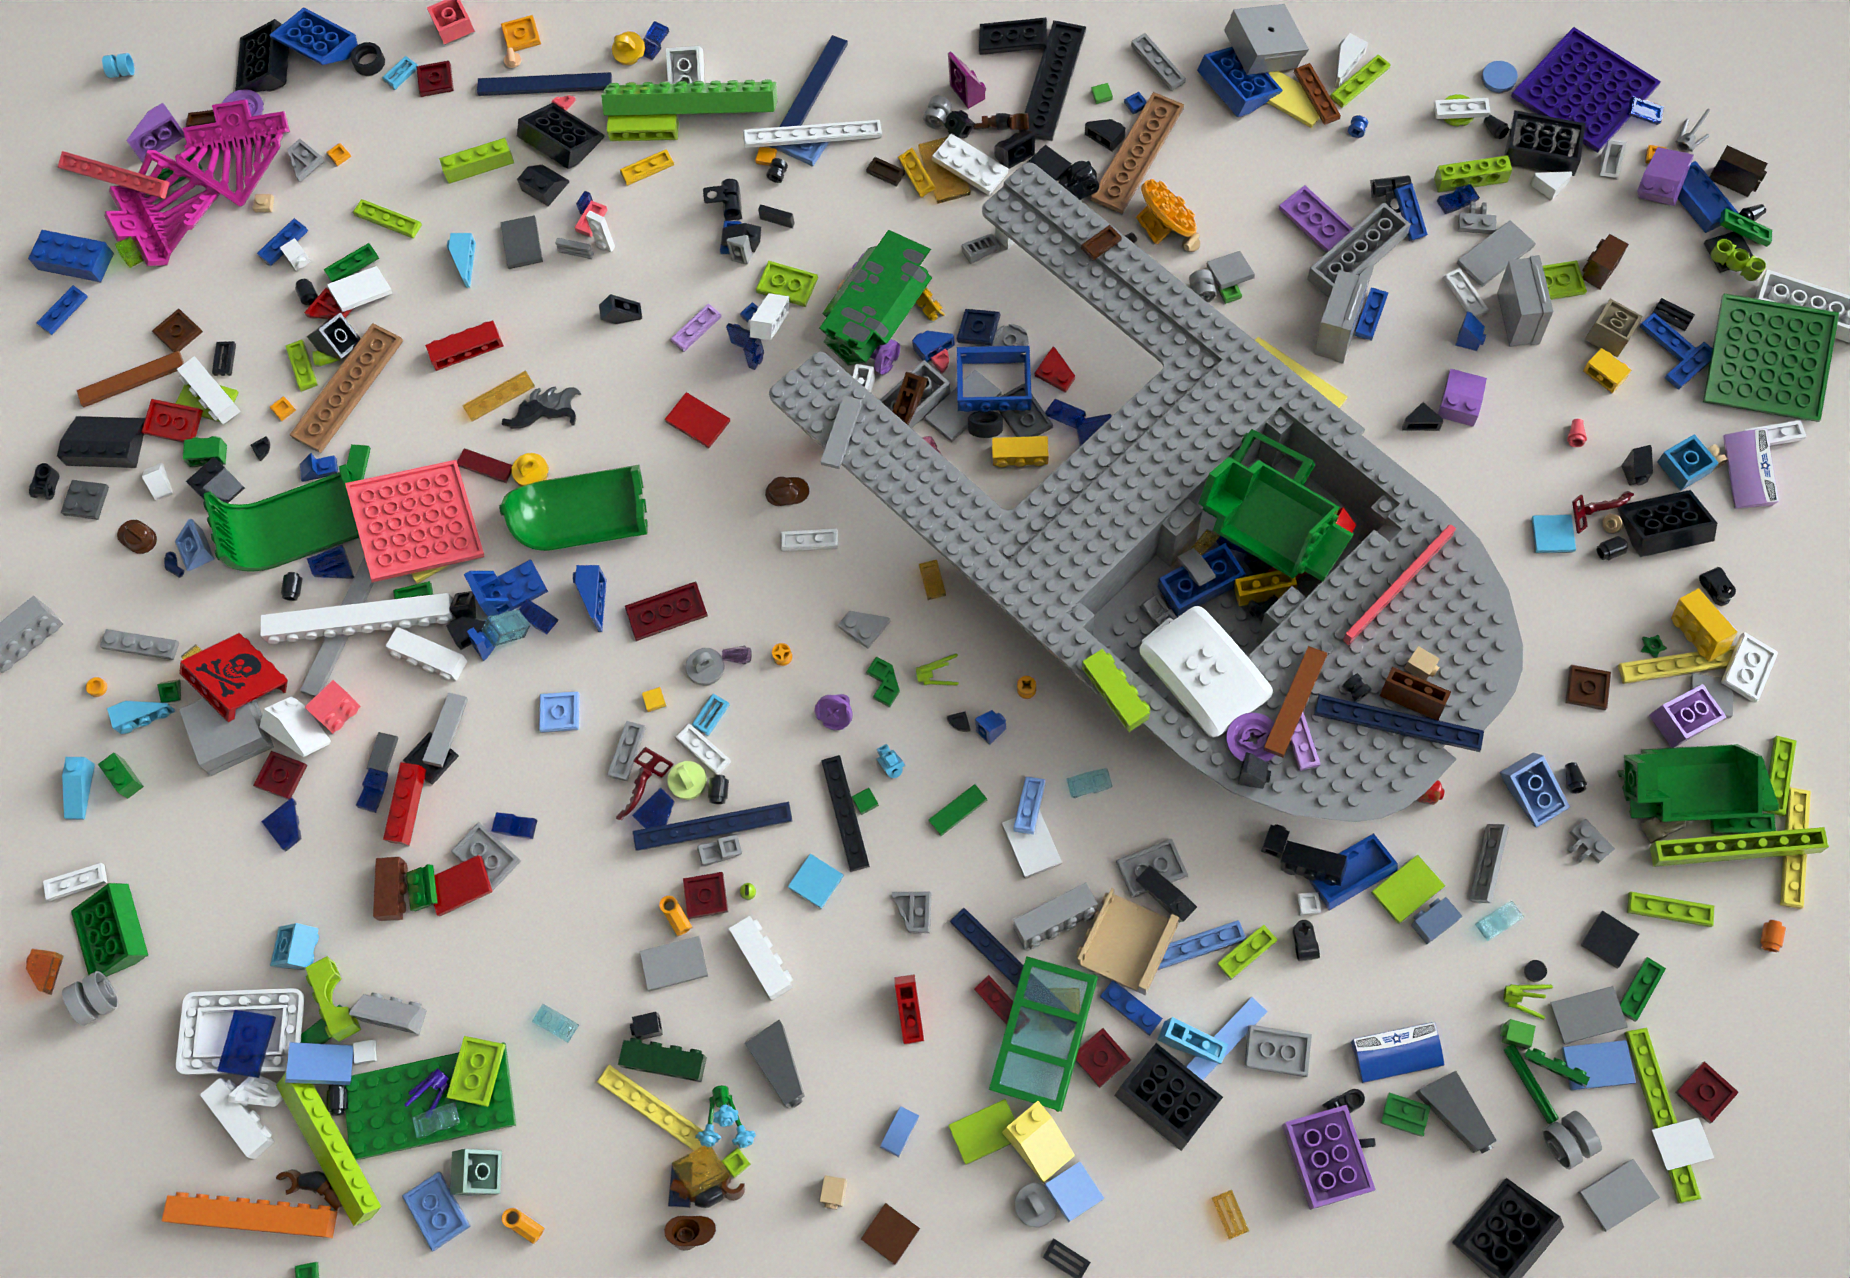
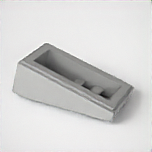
M993 234L968 241L961 245L962 252L970 264L1001 249V245ZM991 240L994 245L991 246L988 241Z

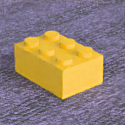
M1698 588L1679 598L1671 617L1672 622L1681 629L1686 639L1693 643L1698 653L1710 662L1728 652L1737 631L1705 594Z

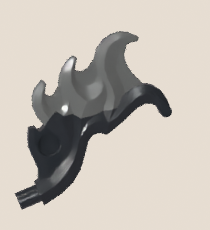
M555 386L539 395L541 389H535L530 394V402L524 400L519 406L516 417L512 419L503 418L502 425L509 426L511 429H517L533 424L542 416H546L548 419L568 416L570 417V424L573 426L576 422V414L571 407V399L574 395H581V393L574 387L554 393L557 389Z

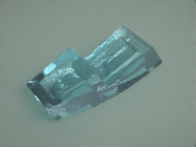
M1107 768L1067 778L1072 798H1077L1091 792L1098 793L1113 787Z
M1511 900L1478 921L1475 925L1485 939L1489 941L1522 920L1524 916Z
M542 1004L532 1020L536 1025L567 1043L579 1026V1024L545 1004Z
M450 1103L412 1117L417 1138L425 1137L438 1130L448 1129L460 1123L455 1103Z

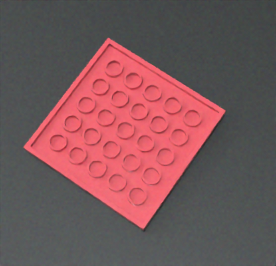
M456 460L345 483L372 583L484 557L483 548Z

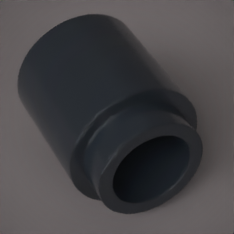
M300 279L296 282L295 290L301 303L311 305L318 297L312 282L308 279Z
M1616 536L1601 542L1596 548L1597 554L1601 560H1611L1626 554L1628 543L1624 538Z
M288 572V574L283 576L281 587L283 599L296 601L300 596L303 578L298 573Z
M717 774L709 779L708 798H710L709 802L712 804H725V800L728 799L729 780L725 779L724 775Z
M329 1085V1090L326 1091L327 1110L331 1112L332 1116L343 1115L344 1111L348 1109V1090L346 1085Z

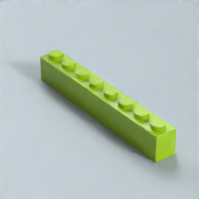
M1825 827L1655 841L1650 846L1653 867L1822 853L1829 848Z
M285 1072L276 1084V1087L353 1226L372 1219L382 1206L317 1090L310 1083H286Z

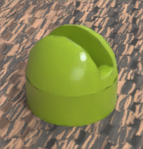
M745 883L740 887V895L745 900H751L756 895V888L751 883ZM747 886H749V888H748L749 895H746V887H747Z

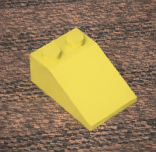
M1039 1101L1028 1108L1002 1132L1043 1183L1075 1156L1056 1123Z

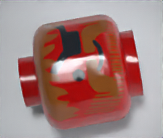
M1437 780L1417 801L1435 805L1439 800H1442L1445 790L1442 788L1441 782Z

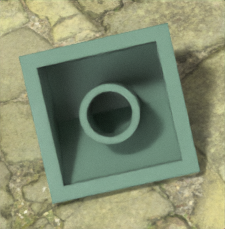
M481 1149L452 1151L450 1195L500 1194L502 1151Z

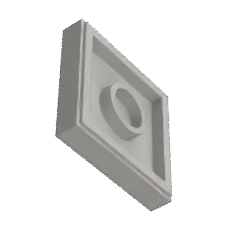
M1241 251L1207 262L1208 269L1212 272L1214 279L1221 289L1255 278V273Z
M1692 674L1690 690L1703 684L1726 715V718H1731L1733 716V690L1721 683L1722 677Z

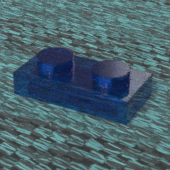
M1054 399L1045 411L1049 418L1075 429L1078 428L1086 417L1084 410L1058 399Z

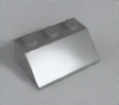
M371 993V996L363 994L350 1010L349 1015L362 1022L419 1035L427 1011L421 1008L422 1004L410 1001L409 1004H405L399 998L390 997V1000L383 999L381 994Z

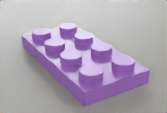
M1306 185L1282 202L1278 208L1326 253L1353 230L1348 223Z

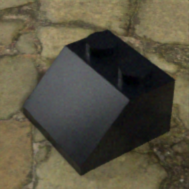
M1023 130L1013 134L1004 141L998 142L994 146V156L1000 164L1008 169L1035 155V134L1032 131Z
M543 164L528 166L517 178L523 192L548 207L570 182Z
M341 312L328 319L307 336L319 352L341 360L351 352L361 339Z
M214 457L186 481L204 501V493L211 491L218 499L229 503L245 489Z

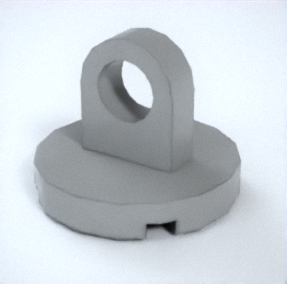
M701 648L690 654L686 662V671L694 683L708 686L721 678L725 665L722 656L716 650Z
M1042 1183L1025 1185L1015 1199L1017 1216L1023 1223L1031 1227L1047 1225L1053 1220L1057 1212V1204Z

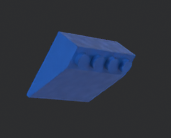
M304 7L270 34V38L321 65L349 59L352 50L358 45L354 33Z
M1233 47L1205 54L1197 69L1203 79L1206 80L1237 117L1252 113L1283 91L1267 72L1247 75Z

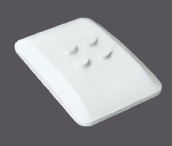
M1200 606L1190 608L1144 641L1140 646L1139 652L1144 661L1210 737L1221 736L1228 731L1234 719L1240 715L1252 713L1272 697L1273 689L1268 681L1224 629Z
M295 988L206 991L187 994L182 1004L176 1057L177 1071L185 1075L286 1071L289 1043L301 1042L304 994Z

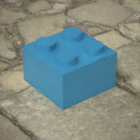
M1695 434L1663 452L1657 461L1680 491L1712 473L1718 465V461Z

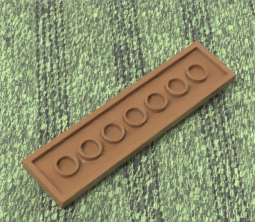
M1155 92L1152 93L1101 179L1099 190L1091 196V201L1121 214L1124 213L1181 115L1184 104Z
M372 323L290 433V436L298 442L322 453L402 344L403 339Z

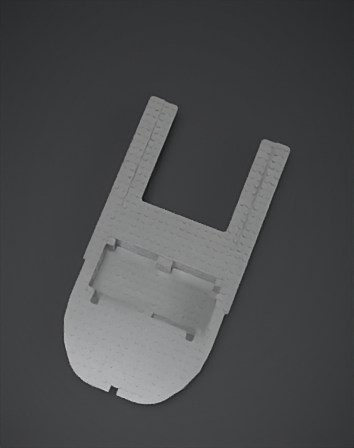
M1028 162L1023 164L1004 181V186L982 205L983 217L1163 365V368L1018 506L1012 510L1001 508L824 352L813 354L795 371L791 369L770 388L769 397L772 403L823 449H825L843 395L861 399L862 405L841 465L1097 695L1099 691L1083 671L1082 661L1102 648L1106 654L1110 653L1115 661L1114 665L1117 669L1123 670L1127 677L1126 681L1129 685H1134L1138 691L1137 696L1150 707L1149 720L1142 724L1179 757L1231 793L1290 815L1349 822L1381 819L1407 808L1422 796L1457 760L1443 748L1445 744L1315 716L1314 712L1318 694L1355 702L1352 694L1346 691L1342 685L1350 677L1358 673L1362 677V682L1368 684L1372 690L1357 703L1432 719L1379 696L1392 667L1413 675L1404 668L1418 646L1440 659L1437 663V666L1440 667L1433 678L1429 676L1426 681L1451 691L1438 721L1484 731L1502 712L1516 691L1523 670V642L1509 589L1481 540L1436 494L1362 436L1365 428L1117 229L1115 230L1121 235L1122 240L1092 261L1081 249V245L1110 224L1034 163ZM1251 429L1312 459L1315 466L1303 486L1340 508L1344 507L1356 524L1352 532L1354 534L1325 580L1322 582L1311 574L1296 581L1297 589L1291 586L1265 612L1262 621L1250 615L1247 608L1248 605L1238 606L1234 588L1200 606L1233 639L1273 689L1272 697L1252 713L1263 714L1274 723L1308 646L1328 653L1303 711L1320 766L1299 771L1291 744H1289L1283 758L1275 755L1272 760L1267 761L1271 777L1270 782L1265 783L1263 789L1238 784L1242 761L1232 756L1230 749H1228L1226 741L1227 732L1215 738L1208 736L1144 661L1139 652L1142 644L1141 641L1157 628L1141 604L1154 595L1159 594L1168 609H1171L1158 589V581L1160 577L1182 566L1178 562L1177 556L1192 548L1202 556L1226 543L1246 573L1245 577L1258 575L1244 562L1247 551L1212 531L1217 518L1203 511V507L1198 504L1209 473L1226 458H1232L1235 450H1239L1243 444L1241 443L1243 436L1249 433ZM1256 439L1241 462L1242 465L1250 468L1257 460H1260L1292 480L1302 465L1301 462ZM1448 525H1453L1456 530L1449 541L1353 642L1347 645L1343 641L1346 632ZM1266 601L1259 602L1257 604L1259 606H1262ZM1250 735V739L1247 740V742L1252 741L1254 744H1256L1259 738Z

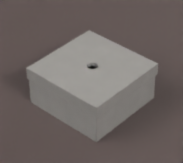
M1285 4L1233 9L1224 29L1247 75L1295 69L1309 50Z
M1540 255L1509 260L1497 292L1509 347L1540 344L1554 312Z
M1339 270L1321 320L1315 355L1330 358L1344 364L1362 311L1369 276L1356 275Z
M204 698L179 709L198 764L210 776L274 748L270 735L259 727L262 713L256 699L237 708L235 719L227 722Z

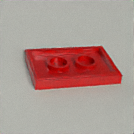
M686 392L667 415L665 422L707 448H710L730 423V418Z
M151 399L141 433L184 442L185 439L196 437L203 410Z
M480 855L434 875L437 904H434L437 916H442L493 892L482 856Z

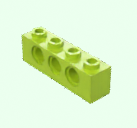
M1508 155L1439 165L1434 181L1438 193L1507 183L1512 173V167Z

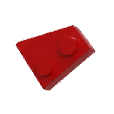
M325 288L304 313L309 318L330 319L341 312L344 318H346L353 309L342 312L329 289Z
M1055 347L1050 349L1035 371V377L1065 393L1075 380V374Z

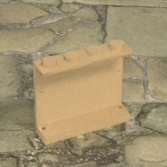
M1111 888L1110 892L1105 893L1101 904H1103L1101 911L1097 910L1094 915L1093 921L1095 923L1092 929L1088 928L1084 939H1086L1084 946L1080 945L1076 953L1078 965L1146 996L1178 927L1179 917L1172 914L1169 919L1115 895L1114 888Z

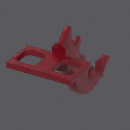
M1626 491L1618 499L1596 503L1590 502L1584 505L1583 495H1579L1572 501L1577 534H1580L1588 527L1586 515L1620 507L1629 502L1634 493ZM1581 518H1582V520H1583V527H1582V528H1580V519H1581Z
M644 747L633 760V762L642 766L637 779L634 781L636 785L632 790L634 795L630 798V804L626 805V809L622 810L616 816V819L623 820L639 803L644 793L646 782L652 775L651 772L662 778L674 763ZM645 752L653 756L648 763L639 760V757ZM659 762L669 765L664 772L654 769Z

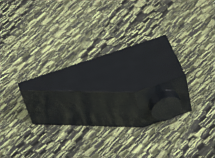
M1150 865L1135 879L1171 915L1179 917V923L1184 922L1197 908L1182 891Z

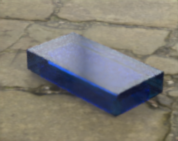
M1633 96L1630 98L1627 115L1658 125L1662 122L1664 106Z

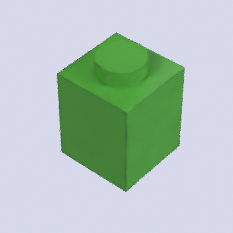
M1510 1019L1501 1026L1500 1036H1503L1502 1043L1514 1044L1516 1047L1527 1050L1532 1047L1536 1026Z

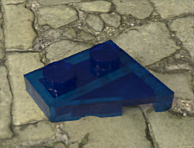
M660 788L632 816L645 829L667 825L675 801Z
M290 798L261 821L285 852L302 839L301 831L298 827L299 817L296 814L295 807L297 803L293 798Z

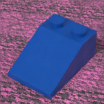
M576 565V572H573V583L576 584L577 590L598 632H603L607 579L599 565Z

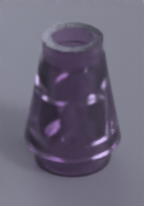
M745 645L723 649L722 659L724 661L740 664L750 663L751 648Z

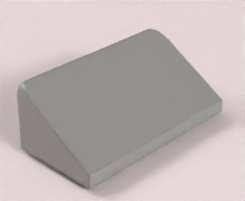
M748 235L728 238L727 244L732 261L748 265L752 257Z

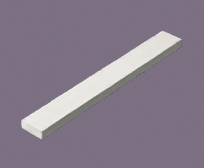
M880 120L748 129L743 130L745 148L882 138Z

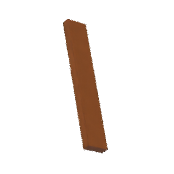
M179 351L81 388L77 390L80 404L86 407L178 371L177 368L184 364L182 355Z
M1308 646L1264 746V751L1282 758L1284 757L1327 658V652Z

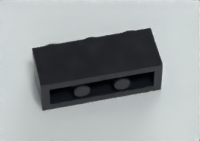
M1287 840L1280 861L1281 870L1289 875L1297 874L1304 876L1308 880L1323 881L1330 886H1341L1347 868V856Z

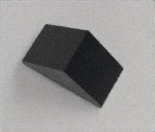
M1423 402L1405 418L1402 430L1440 431L1443 418Z
M472 591L455 594L450 606V611L455 618L463 616L476 619L475 596Z

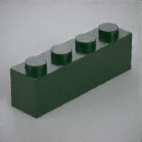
M630 1038V1041L623 1040L618 1065L621 1068L702 1082L707 1057L702 1054L701 1050L690 1049V1052L682 1051L680 1046L670 1045V1048L662 1047V1043L650 1041L649 1045L642 1043L641 1039Z

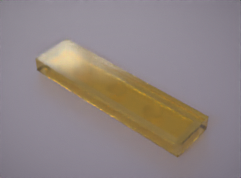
M525 370L462 406L471 421H474L529 391L535 385Z

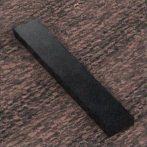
M838 755L823 759L821 761L850 872L870 867L841 757Z

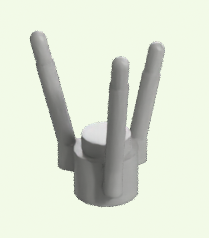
M1710 109L1705 111L1692 131L1686 134L1684 133L1689 119L1685 120L1680 135L1675 141L1679 150L1683 152L1693 151L1696 146L1709 137V134H1706L1695 142L1694 133L1707 117Z

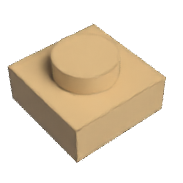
M255 194L253 210L255 212H272L274 196L272 194Z

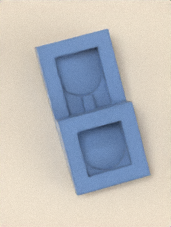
M900 1106L880 1148L899 1157L919 1119V1115Z

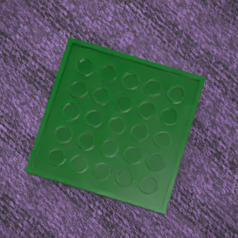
M1724 293L1721 297L1703 402L1814 422L1821 421L1839 312Z

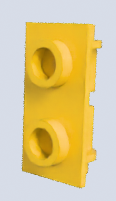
M926 287L916 303L920 308L926 304L927 306L922 311L929 320L935 321L939 313L943 316L945 314L941 310L943 308L937 300L934 301L931 298L933 294Z

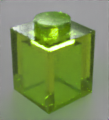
M131 236L115 244L121 258L129 268L144 261Z

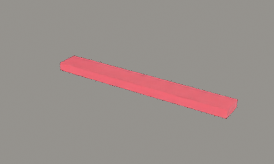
M64 151L61 153L58 168L163 199L166 197L170 183Z
M1448 525L1346 632L1343 641L1347 645L1353 642L1449 541L1456 530L1453 525Z

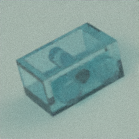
M516 609L499 615L489 616L485 620L482 631L495 647L525 638L531 625L520 610Z

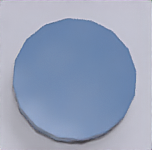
M1505 61L1489 63L1484 68L1482 74L1485 87L1497 93L1511 90L1518 78L1515 67Z

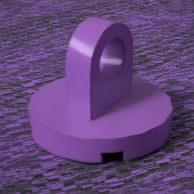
M890 339L887 344L879 345L874 350L870 358L875 360L874 369L876 372L884 375L893 368L892 363L898 359L900 354V344L897 341Z
M825 695L815 705L816 718L823 722L822 725L826 728L842 730L852 721L853 712L847 695Z

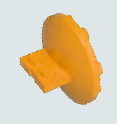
M1150 179L1141 185V192L1147 206L1136 216V219L1146 229L1155 244H1159L1171 231L1186 237H1191L1196 232L1195 214L1185 207V201L1182 197H1176L1167 189V186L1162 181L1156 182L1154 179Z

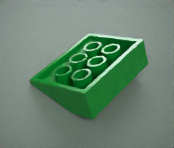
M108 883L71 910L88 975L100 971L107 977L137 964L148 956L129 884Z

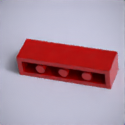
M492 320L483 322L481 325L473 328H467L462 332L451 334L443 339L434 340L425 346L431 363L436 371L504 345L499 331Z
M400 762L383 840L394 844L410 846L427 770L422 766Z

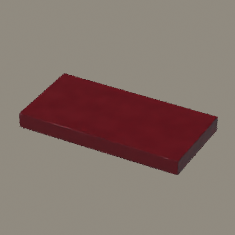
M696 581L625 605L636 641L708 617Z

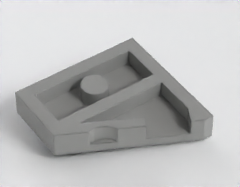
M298 139L287 149L299 182L324 162L322 156L301 139Z
M849 611L838 624V628L868 649L891 620L888 617Z

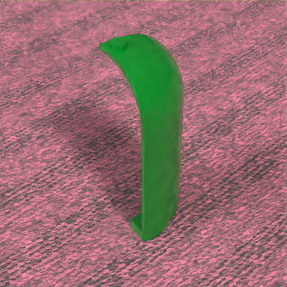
M640 465L533 482L507 493L499 505L501 516L504 515L506 525L513 537L526 547L540 551L556 550L646 535L648 533V521L644 519L645 513H647L646 499L641 497L644 486Z

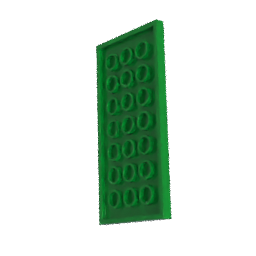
M502 1043L505 1045L488 1107L446 1098L459 1052L351 1075V1083L346 1085L348 1090V1109L345 1112L349 1149L355 1160L516 1126L506 1043ZM438 1068L449 1078L446 1082L449 1087L444 1091L431 1117L427 1118L426 1115L441 1088L435 1090L432 1086H429L408 1107H405L404 1104L414 1095H409V1091Z

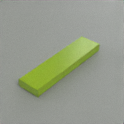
M1380 55L1375 56L1331 93L1330 98L1343 108L1384 74L1391 64Z
M363 199L360 200L353 211L354 216L413 239L422 226L420 221Z
M1777 735L1774 737L1768 775L1779 804V810L1763 812L1782 817L1786 815L1796 740Z
M1631 891L1628 893L1627 913L1707 927L1714 926V905Z

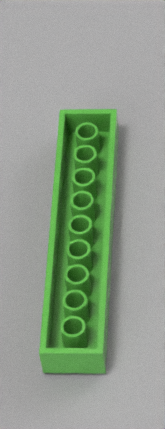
M765 79L761 82H755V80H745L744 82L730 80L727 83H721L718 80L711 81L710 83L695 81L689 84L686 81H679L676 84H670V82H660L659 84L644 82L643 85H636L634 82L626 83V85L610 83L601 94L604 116L774 112L778 103L776 82H772L770 79Z

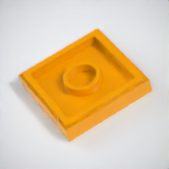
M533 15L501 23L507 48H513L514 52L541 44Z

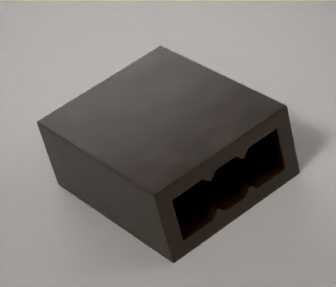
M1727 145L1709 177L1713 182L1749 197L1752 191L1756 192L1766 176L1767 171H1765L1768 163Z

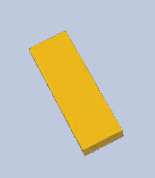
M913 148L898 156L921 198L935 189L933 182Z
M667 149L619 170L628 186L674 166V162Z

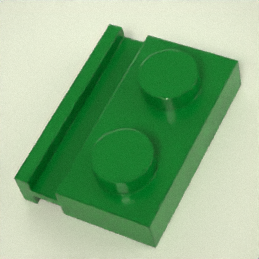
M427 864L425 867H419L406 872L410 911L416 912L431 906V904H437L433 865Z
M1389 1092L1380 1123L1423 1137L1431 1106Z

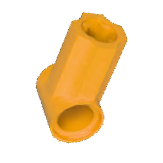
M665 896L661 899L660 909L677 936L684 935L693 928L679 902L673 896ZM668 902H674L675 905L672 910H665Z
M509 1208L503 1212V1224L531 1243L535 1244L543 1234L545 1228L520 1210ZM516 1212L518 1220L515 1224H510L508 1218L510 1214Z

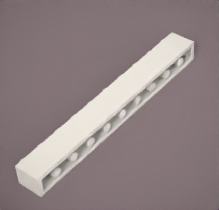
M449 593L261 615V637L267 643L278 644L279 641L296 642L298 639L305 638L313 640L321 636L353 635L355 632L371 633L373 630L380 629L389 631L396 627L428 626L431 623L446 624L454 619V615L450 611L453 598Z

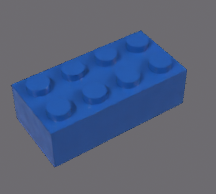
M41 230L28 259L41 271L101 282L114 253L102 241Z
M1226 543L1202 555L1216 576L1211 581L1198 586L1189 577L1188 571L1183 566L1159 578L1158 589L1177 618L1190 608L1201 606L1233 589L1235 579L1245 577L1246 573Z

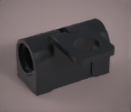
M1406 175L1370 180L1371 197L1376 198L1386 195V204L1392 208L1390 205L1391 201L1396 199L1394 189L1411 184V177ZM1399 208L1393 209L1396 213H1400Z
M725 179L721 182V186L703 188L704 203L723 202L725 221L743 219L740 187L737 180ZM715 191L717 196L715 198H708L707 194Z

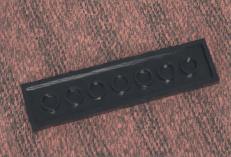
M1053 20L1047 39V48L1044 49L1025 109V113H1028L1029 130L1027 131L1034 132L1035 138L1053 141L1084 40L1086 26Z

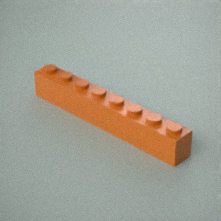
M176 1192L175 1196L167 1195L162 1222L333 1238L338 1212L332 1211L331 1206L318 1205V1209H311L310 1204L298 1203L297 1207H290L289 1202L278 1201L277 1205H269L270 1201L257 1199V1203H249L250 1199L237 1198L236 1201H229L230 1197L216 1196V1200L209 1199V1195L196 1194V1198L189 1197V1193Z

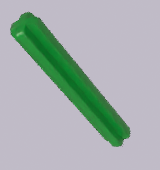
M1514 1044L1509 1045L1504 1049L1505 1054L1546 1122L1552 1124L1559 1119L1558 1115Z

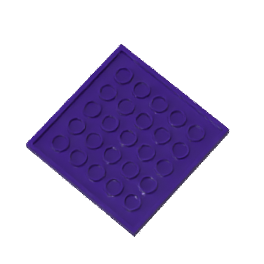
M1573 27L1512 92L1511 97L1538 115L1586 123L1583 144L1598 153L1606 145L1608 139L1610 140L1656 90L1661 81Z

